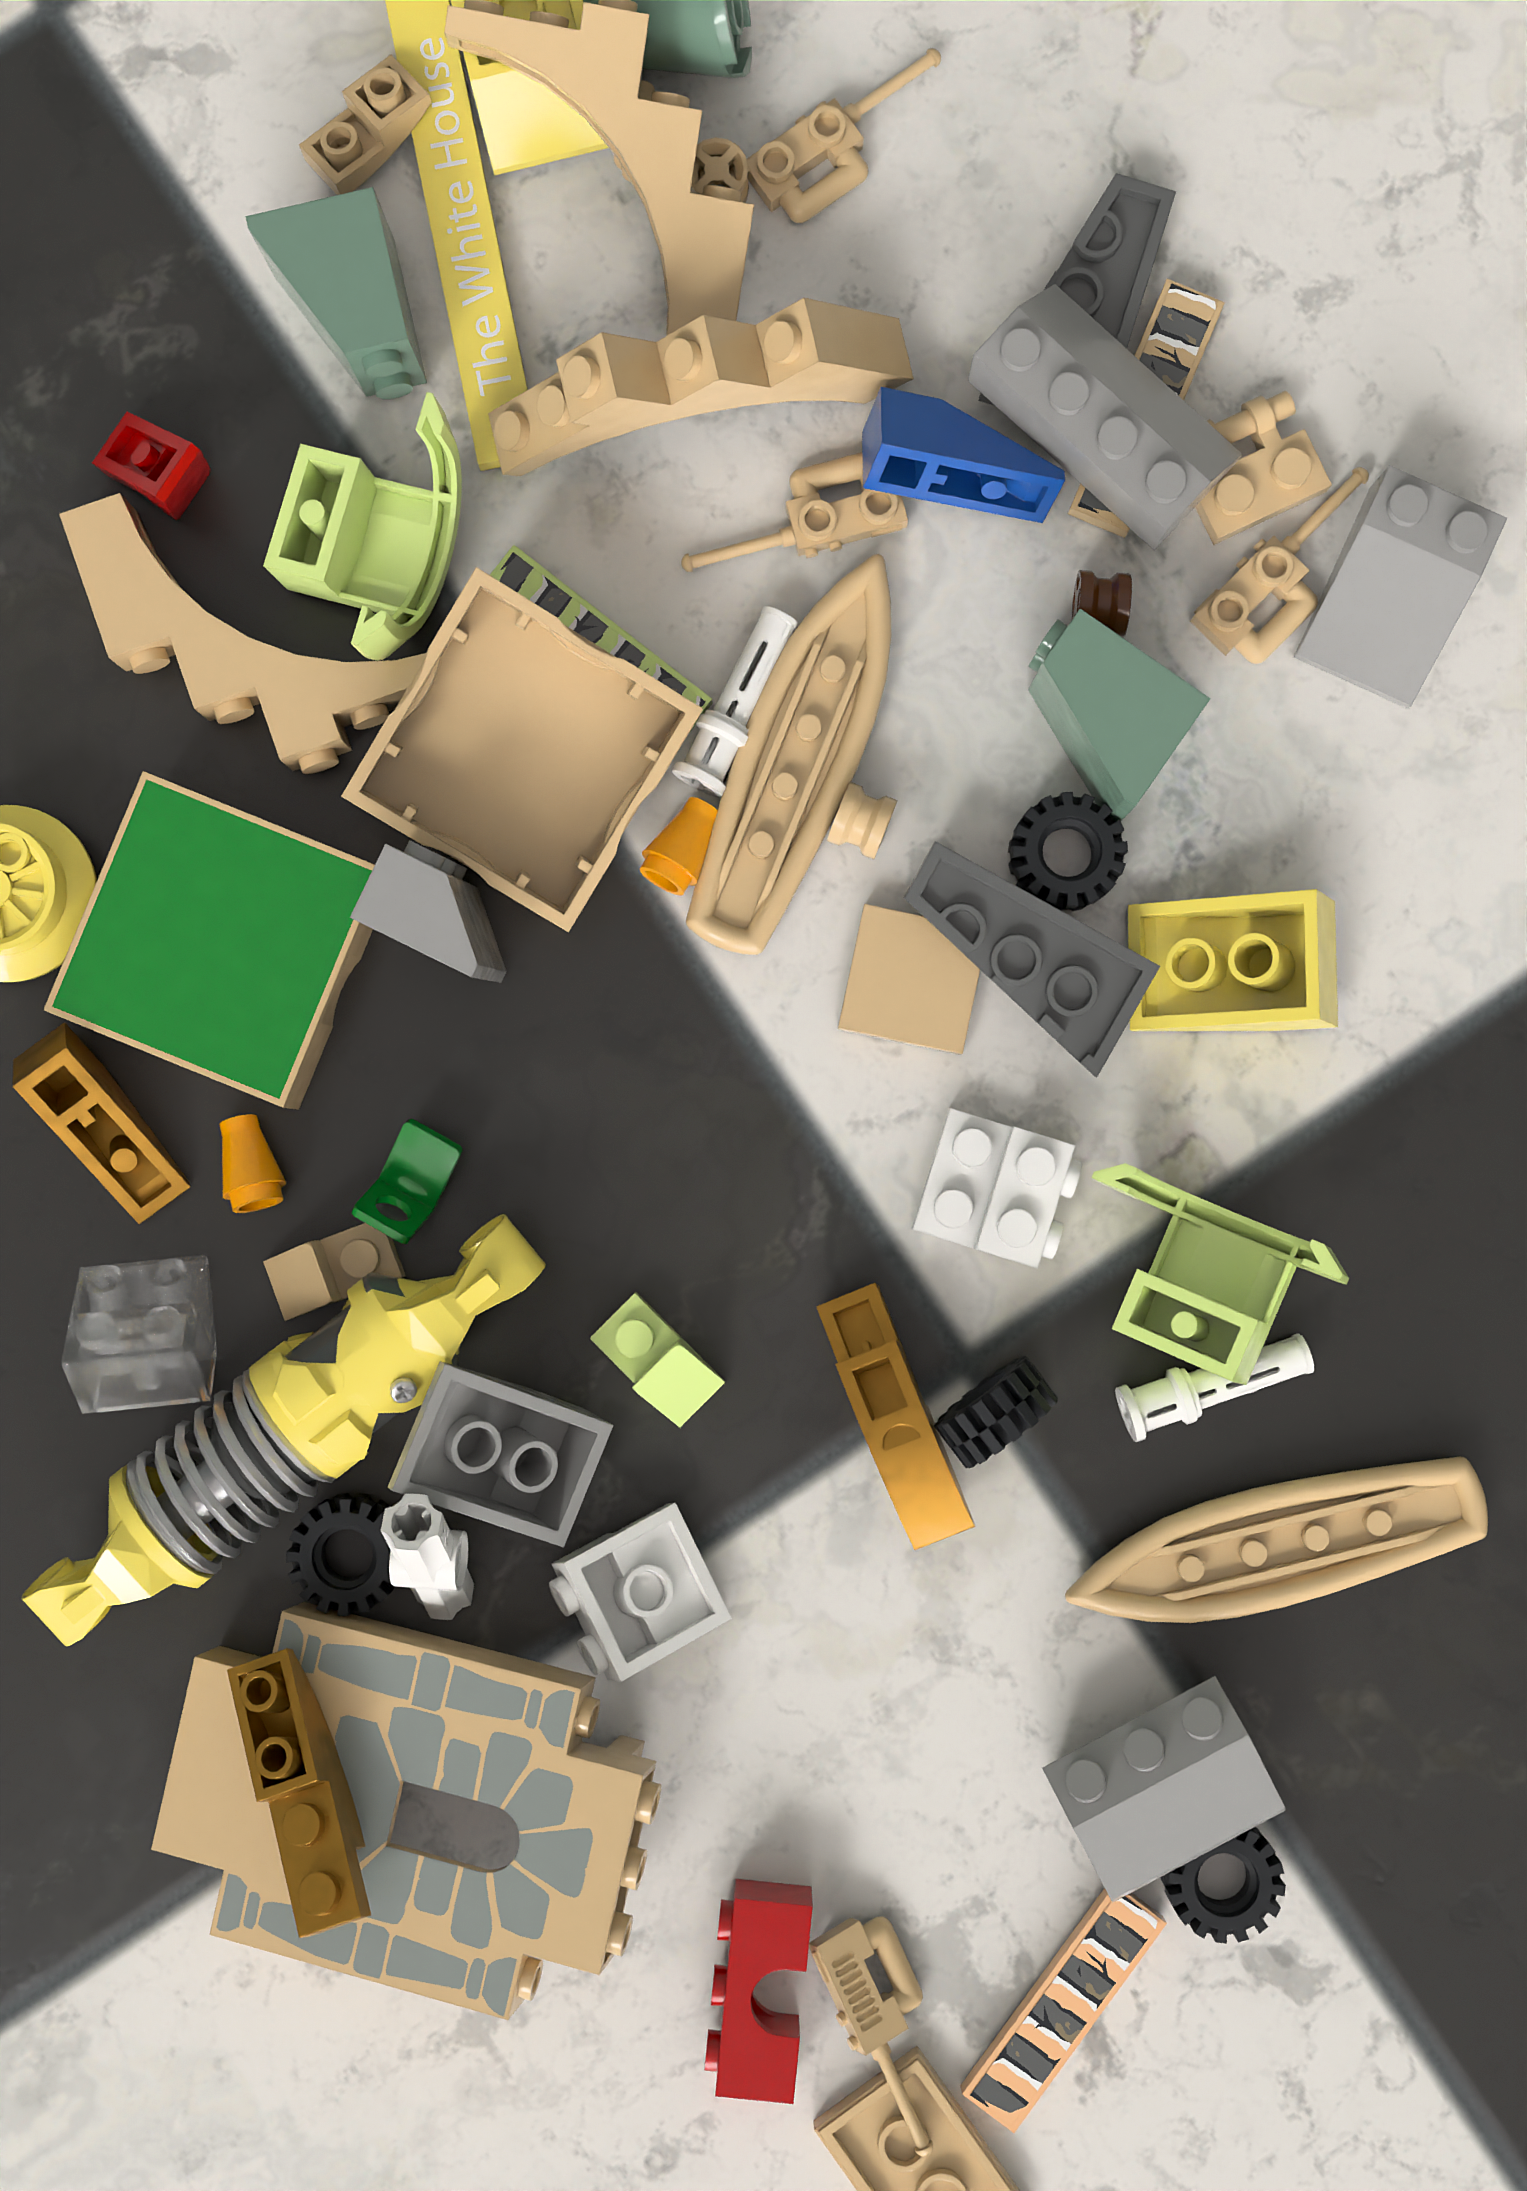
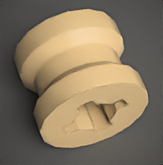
M717 137L703 140L697 144L690 193L703 195L705 185L723 184L727 188L740 191L742 193L740 202L746 203L749 190L748 164L746 155L740 147L728 139Z
M850 782L827 841L838 846L846 842L858 846L863 856L874 860L898 800L888 796L879 799L873 798L865 794L862 786Z

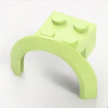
M426 392L415 430L424 441L430 454L433 471V491L374 477L361 458L300 444L263 565L287 590L361 608L351 644L364 657L378 661L389 657L423 626L439 597L455 546L462 495L461 462L458 447L446 414L434 394Z
M1126 1163L1093 1172L1091 1178L1173 1215L1149 1273L1139 1269L1136 1270L1112 1329L1222 1378L1247 1385L1296 1267L1347 1285L1349 1277L1332 1249L1323 1243L1313 1239L1309 1242L1239 1215L1167 1184Z

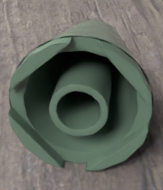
M583 0V3L587 2L598 5L599 0ZM631 0L638 4L637 12L649 14L643 69L725 78H739L749 74L752 61V46L740 48V35L743 34V28L751 27L748 0Z

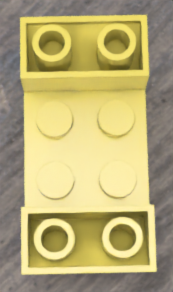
M451 0L452 6L464 8L465 0ZM485 0L503 6V16L529 20L530 12H548L569 19L568 28L580 30L583 0ZM463 51L494 176L609 148L582 116L542 84L498 61Z

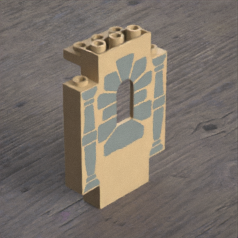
M307 1602L282 1611L273 1653L286 1648L293 1649L308 1678L333 1737L352 1794L366 1846L356 1850L371 1911V1916L310 1937L299 1938L269 1803L256 1802L227 1670L261 1657L222 1646L194 1657L151 1850L224 1870L209 1935L505 2020L510 2019L525 1999L533 2000L541 1979L543 1960L600 1975L614 1954L623 1956L633 1923V1915L624 1913L628 1890L638 1889L647 1859V1850L639 1848L638 1844L643 1823L651 1825L656 1815L661 1795V1784L652 1782L657 1761L642 1757L645 1741L620 1735L607 1748L582 1741L583 1737L589 1739L592 1736L598 1719L600 1699L592 1697L596 1677L354 1614L337 1616L338 1610L334 1609L324 1613L316 1609L318 1605ZM404 1781L494 1805L506 1811L515 1821L520 1834L519 1849L514 1860L509 1865L499 1869H485L390 1843Z

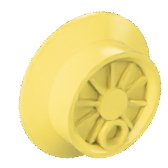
M0 805V982L31 980L45 975L63 964L97 882L94 866L87 850L79 838L66 825L42 811L18 805Z

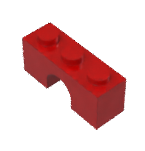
M735 1879L734 1900L721 1899L717 1940L729 1941L727 1965H714L711 2005L723 2006L721 2030L708 2029L704 2071L717 2072L715 2097L794 2104L800 2043L799 2015L779 2013L767 2009L757 2000L753 1990L756 1984L771 1972L778 1970L807 1971L813 1909L812 1886Z

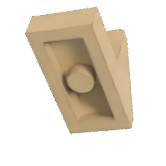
M366 1223L321 1240L304 1243L263 1261L285 1321L348 1298L347 1290L371 1272L398 1278L406 1276L392 1238Z

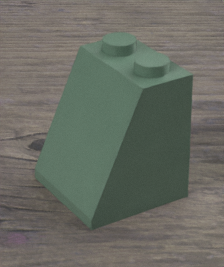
M373 187L245 216L248 229L275 279L366 397L376 395L381 399H395L412 392L413 386L427 383L395 240Z
M1079 609L1068 626L1057 619L1038 646L1035 656L1028 665V667L1037 672L1028 691L1091 796L1095 797L1094 801L1100 807L1104 803L1112 809L1109 816H1111L1114 822H1117L1119 820L1122 821L1136 807L1211 698L1082 609Z

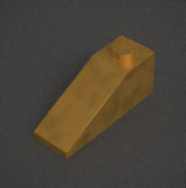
M65 1022L13 1059V1088L138 1224L190 1188V1182L108 1070Z

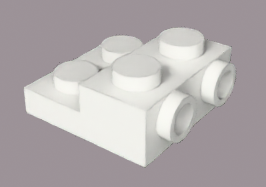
M949 1108L912 1230L1038 1269L1041 1257L1053 1259L1060 1242L1063 1223L1053 1220L1060 1195L1071 1198L1080 1177L1082 1162L1072 1159L1076 1145Z
M668 1503L614 1533L605 1534L551 1563L557 1575V1578L549 1582L553 1598L565 1616H570L573 1613L576 1614L586 1635L577 1641L581 1656L594 1675L604 1672L607 1680L622 1682L732 1619L676 1503Z

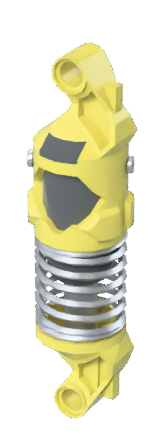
M502 1214L483 1225L461 1246L459 1252L464 1258L454 1275L414 1281L373 1272L367 1274L347 1290L348 1300L342 1311L316 1332L288 1337L287 1341L280 1343L250 1366L248 1370L244 1371L243 1375L234 1379L233 1392L221 1390L215 1394L213 1407L202 1405L195 1410L194 1422L183 1420L176 1425L175 1437H161L156 1441L155 1452H142L137 1456V1459L130 1461L109 1478L108 1535L96 1557L72 1562L69 1557L59 1560L25 1590L21 1599L65 1646H70L84 1638L106 1616L112 1605L125 1604L152 1597L172 1584L199 1588L221 1569L222 1555L236 1558L241 1553L240 1539L256 1543L260 1538L259 1524L274 1528L279 1524L280 1514L278 1508L287 1512H295L298 1509L299 1502L297 1493L303 1496L314 1497L317 1494V1480L332 1483L358 1461L365 1459L374 1432L398 1413H404L422 1405L440 1361L459 1367L460 1344L475 1316L524 1291L544 1270L545 1262L507 1216ZM226 1402L233 1403V1405L230 1408H228L226 1411L224 1410V1404ZM207 1417L214 1418L212 1429L204 1424V1419ZM193 1432L199 1448L185 1440V1434ZM169 1447H174L178 1461L166 1455L165 1450ZM191 1458H193L199 1465L195 1466ZM171 1472H173L177 1477H179L180 1480L176 1481L172 1476ZM245 1493L253 1498L260 1499L267 1514L255 1505ZM232 1503L239 1509L249 1530L236 1521L226 1510ZM213 1518H216L221 1525L230 1546L216 1536L214 1529L209 1523Z

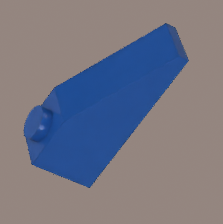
M880 387L862 431L863 488L1043 523L1065 482L1064 470L939 398Z

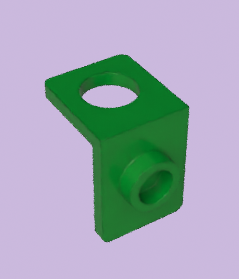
M408 1119L402 1126L379 1178L357 1201L352 1210V1215L394 1240L407 1244L433 1214L463 1152L462 1147L415 1119ZM389 1203L395 1205L405 1212L408 1220L396 1221L389 1219L378 1211L375 1204Z

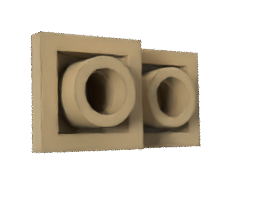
M389 55L345 88L342 94L348 108L299 144L305 161L337 195L353 192L373 175L405 141L432 102L429 93L392 55Z

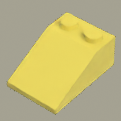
M1312 889L1128 905V948L1160 966L1130 1019L1131 1031H1283L1338 1027L1335 901L1319 890Z

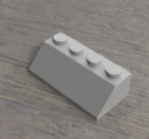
M1056 284L1018 306L973 355L968 381L1154 551L1243 455Z

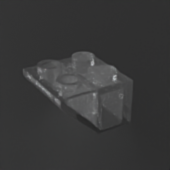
M196 1255L80 1267L61 1365L82 1414L211 1401L217 1344L210 1269L207 1256Z

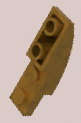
M873 1283L816 1306L838 1362L835 1365L862 1433L914 1550L976 1527L939 1432L934 1427L935 1422L930 1409L923 1400L879 1285Z
M286 1648L228 1669L227 1673L256 1802L269 1803L299 1938L310 1937L371 1916L356 1850L366 1846L355 1804L333 1737L318 1700L293 1649Z

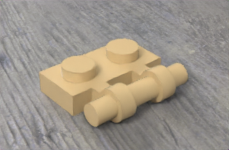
M1287 391L1267 400L1260 395L1241 405V412L1216 424L1210 419L1207 420L1231 444L1250 435L1257 449L1256 452L1239 459L1195 507L1213 545L1326 493L1332 486L1305 429L1284 439L1280 437L1276 423L1294 415L1296 412L1294 401Z

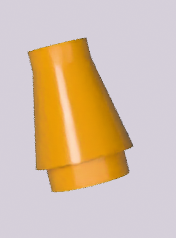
M689 797L682 810L642 851V856L645 859L640 867L642 875L659 888L679 896L684 895L688 886H695L700 876L718 810L704 800Z
M240 1115L222 1121L219 1126L222 1134L223 1198L230 1200L232 1211L235 1213H247L266 1209L281 1203L284 1200L281 1188L286 1185V1181L260 1129L257 1115Z

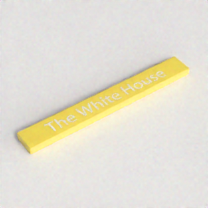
M385 0L397 61L429 93L432 101L411 133L480 471L499 468L501 466L488 413L527 391L528 387L460 50L449 47L444 34L447 7L450 5V0Z

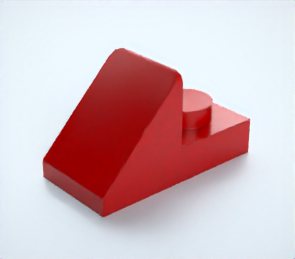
M126 412L92 462L93 465L110 478L141 493L174 520H178L211 472V468L201 450L193 443L129 412Z

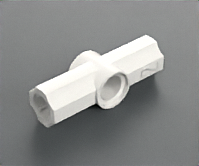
M404 1494L397 1504L385 1508L381 1532L391 1550L389 1561L391 1584L396 1587L411 1588L417 1601L424 1604L430 1618L452 1620L459 1610L470 1606L472 1601L474 1582L467 1569V1533L461 1530H449L443 1514L433 1508L428 1495Z

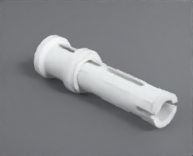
M763 607L761 616L737 660L714 709L706 710L704 714L699 716L696 722L699 732L684 762H676L671 771L681 781L706 794L721 798L726 788L723 780L738 748L745 746L748 739L747 733L749 730L746 728V724L788 639L799 625L794 618L776 608ZM764 651V653H763V655H762V657H761V659H760V661H759V663H758V665H757V667H756V669H755V671H754V673H753V675H752V677H751V679H750V681H749V683H748L746 689L744 690V688H745V686H746V684H747V682H748V680H749V678H750V676H751V674H752V672H753V670H754V668H755V666H756V664H757V662H758V660H759V658H760L762 652Z
M1296 1333L1290 1338L1262 1347L1247 1385L1229 1381L1202 1368L1188 1373L1185 1368L1179 1369L1174 1367L1166 1371L1165 1378L1130 1389L1127 1385L1116 1387L1115 1392L1126 1428L1135 1442L1146 1439V1432L1179 1420H1182L1187 1425L1196 1422L1197 1418L1202 1416V1409L1255 1392L1305 1373H1313L1314 1362L1305 1339L1302 1335Z

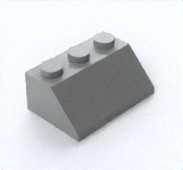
M410 840L404 852L385 844L350 918L472 978L501 983L507 972L479 889L462 880L467 868Z
M1215 1676L1042 1768L1112 1902L1121 1899L1286 1811L1249 1734Z

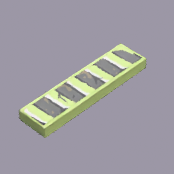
M515 545L511 547L490 574L493 578L556 616L565 626L613 656L628 661L703 708L701 714H704L713 704L711 697Z

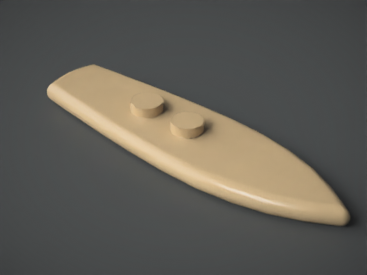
M880 554L872 555L843 577L813 606L784 646L746 724V728L749 730L747 733L748 739L745 746L738 748L725 783L726 788L717 808L718 812L713 824L698 882L695 884L686 917V925L690 930L718 948L749 955H758L763 952L811 865L838 812L847 787L859 766L876 721L885 687L892 637L890 591L885 560Z
M1465 1457L1352 1470L1252 1488L1208 1500L1174 1513L1128 1537L1097 1560L1066 1591L1065 1599L1070 1604L1106 1615L1146 1622L1194 1623L1238 1618L1279 1609L1370 1581L1485 1538L1488 1532L1486 1497L1474 1468Z

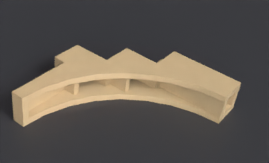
M465 0L464 8L448 5L444 34L449 47L498 61L542 84L582 116L620 161L645 207L661 255L668 306L666 336L702 315L736 321L754 204L740 202L742 193L727 187L705 185L703 195L690 193L702 110L689 108V98L679 94L656 91L652 92L651 101L638 99L649 27V14L637 12L638 4L631 0H599L598 5L584 2L580 30L568 28L569 19L548 12L533 11L530 12V19L524 20L503 16V6L485 0Z
M802 298L756 325L702 315L657 342L601 332L557 358L556 362L559 372L491 411L488 415L502 475L523 476L557 458L595 443L645 427L698 414L780 402L841 401L866 404L876 399L880 387L895 389L914 378L899 318Z
M120 493L59 514L108 657L126 672L133 670L136 674H143L167 666L170 663L169 657L176 655L193 707L209 721L217 719L219 724L237 722L251 716L254 713L253 706L261 704L279 759L292 771L301 769L303 774H312L337 765L339 763L338 755L352 751L344 727L353 724L354 729L361 730L384 723L390 715L389 711L396 709L426 658L427 653L399 660L341 662L296 655L249 638L206 612L183 591L158 557L137 510Z

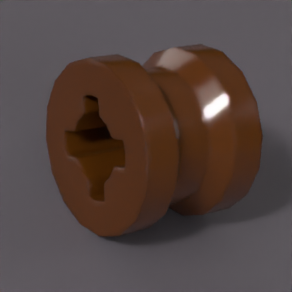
M1079 570L1075 581L1072 619L1079 609H1082L1124 638L1128 628L1131 609V574L1116 573L1109 579L1097 578L1092 571Z

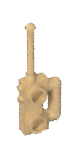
M934 48L928 49L925 56L855 104L850 103L842 108L835 98L828 103L826 101L821 102L811 115L799 117L795 122V126L773 141L766 143L759 151L746 159L748 164V180L768 209L773 212L782 206L792 221L804 223L864 182L869 172L866 162L859 154V151L863 149L864 138L854 124L861 120V115L932 66L937 67L941 62L940 52ZM826 159L831 162L834 168L838 167L804 192L800 189V182L797 179Z
M862 452L795 470L789 479L793 500L786 501L785 509L790 526L779 529V532L696 555L689 556L687 553L683 556L681 565L685 571L693 572V568L783 545V547L795 545L798 556L806 555V558L815 557L818 555V551L830 548L831 552L841 550L843 544L907 528L908 518L903 499L900 495L863 488ZM860 479L862 494L830 503L821 500L818 490Z
M1357 467L1353 469V475L1291 537L1287 536L1282 542L1275 536L1268 542L1261 539L1253 547L1257 553L1250 560L1244 556L1236 564L1240 570L1220 590L1216 589L1193 612L1195 615L1190 622L1225 656L1235 648L1249 662L1253 664L1262 663L1315 611L1318 605V598L1302 581L1310 570L1295 554L1300 550V545L1361 483H1367L1369 474L1365 468ZM1270 593L1279 601L1283 599L1286 604L1256 633L1253 630L1254 625L1247 619L1248 615Z
M875 1917L862 1925L860 1920L849 1918L809 1942V1948L839 2012L836 2014V2019L842 2027L845 2026L850 2036L847 2038L849 2047L852 2051L856 2050L865 2056L871 2053L873 2059L879 2062L916 2144L915 2152L920 2156H928L933 2150V2142L927 2139L889 2055L891 2049L888 2045V2041L909 2029L903 2016L921 2004L923 1992L891 1922L885 1917ZM873 1950L876 1951L893 1988L889 1993L882 1992L879 1994L864 1961L875 1954Z

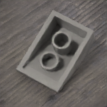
M1389 465L1369 488L1294 658L1405 708L1411 707L1478 584L1507 517Z
M440 1361L388 1488L403 1495L412 1493L428 1495L431 1503L564 1547L614 1425L583 1407L528 1387Z

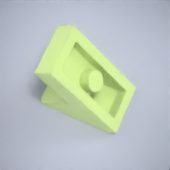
M637 1292L590 1337L634 1383L632 1388L679 1427L725 1383Z

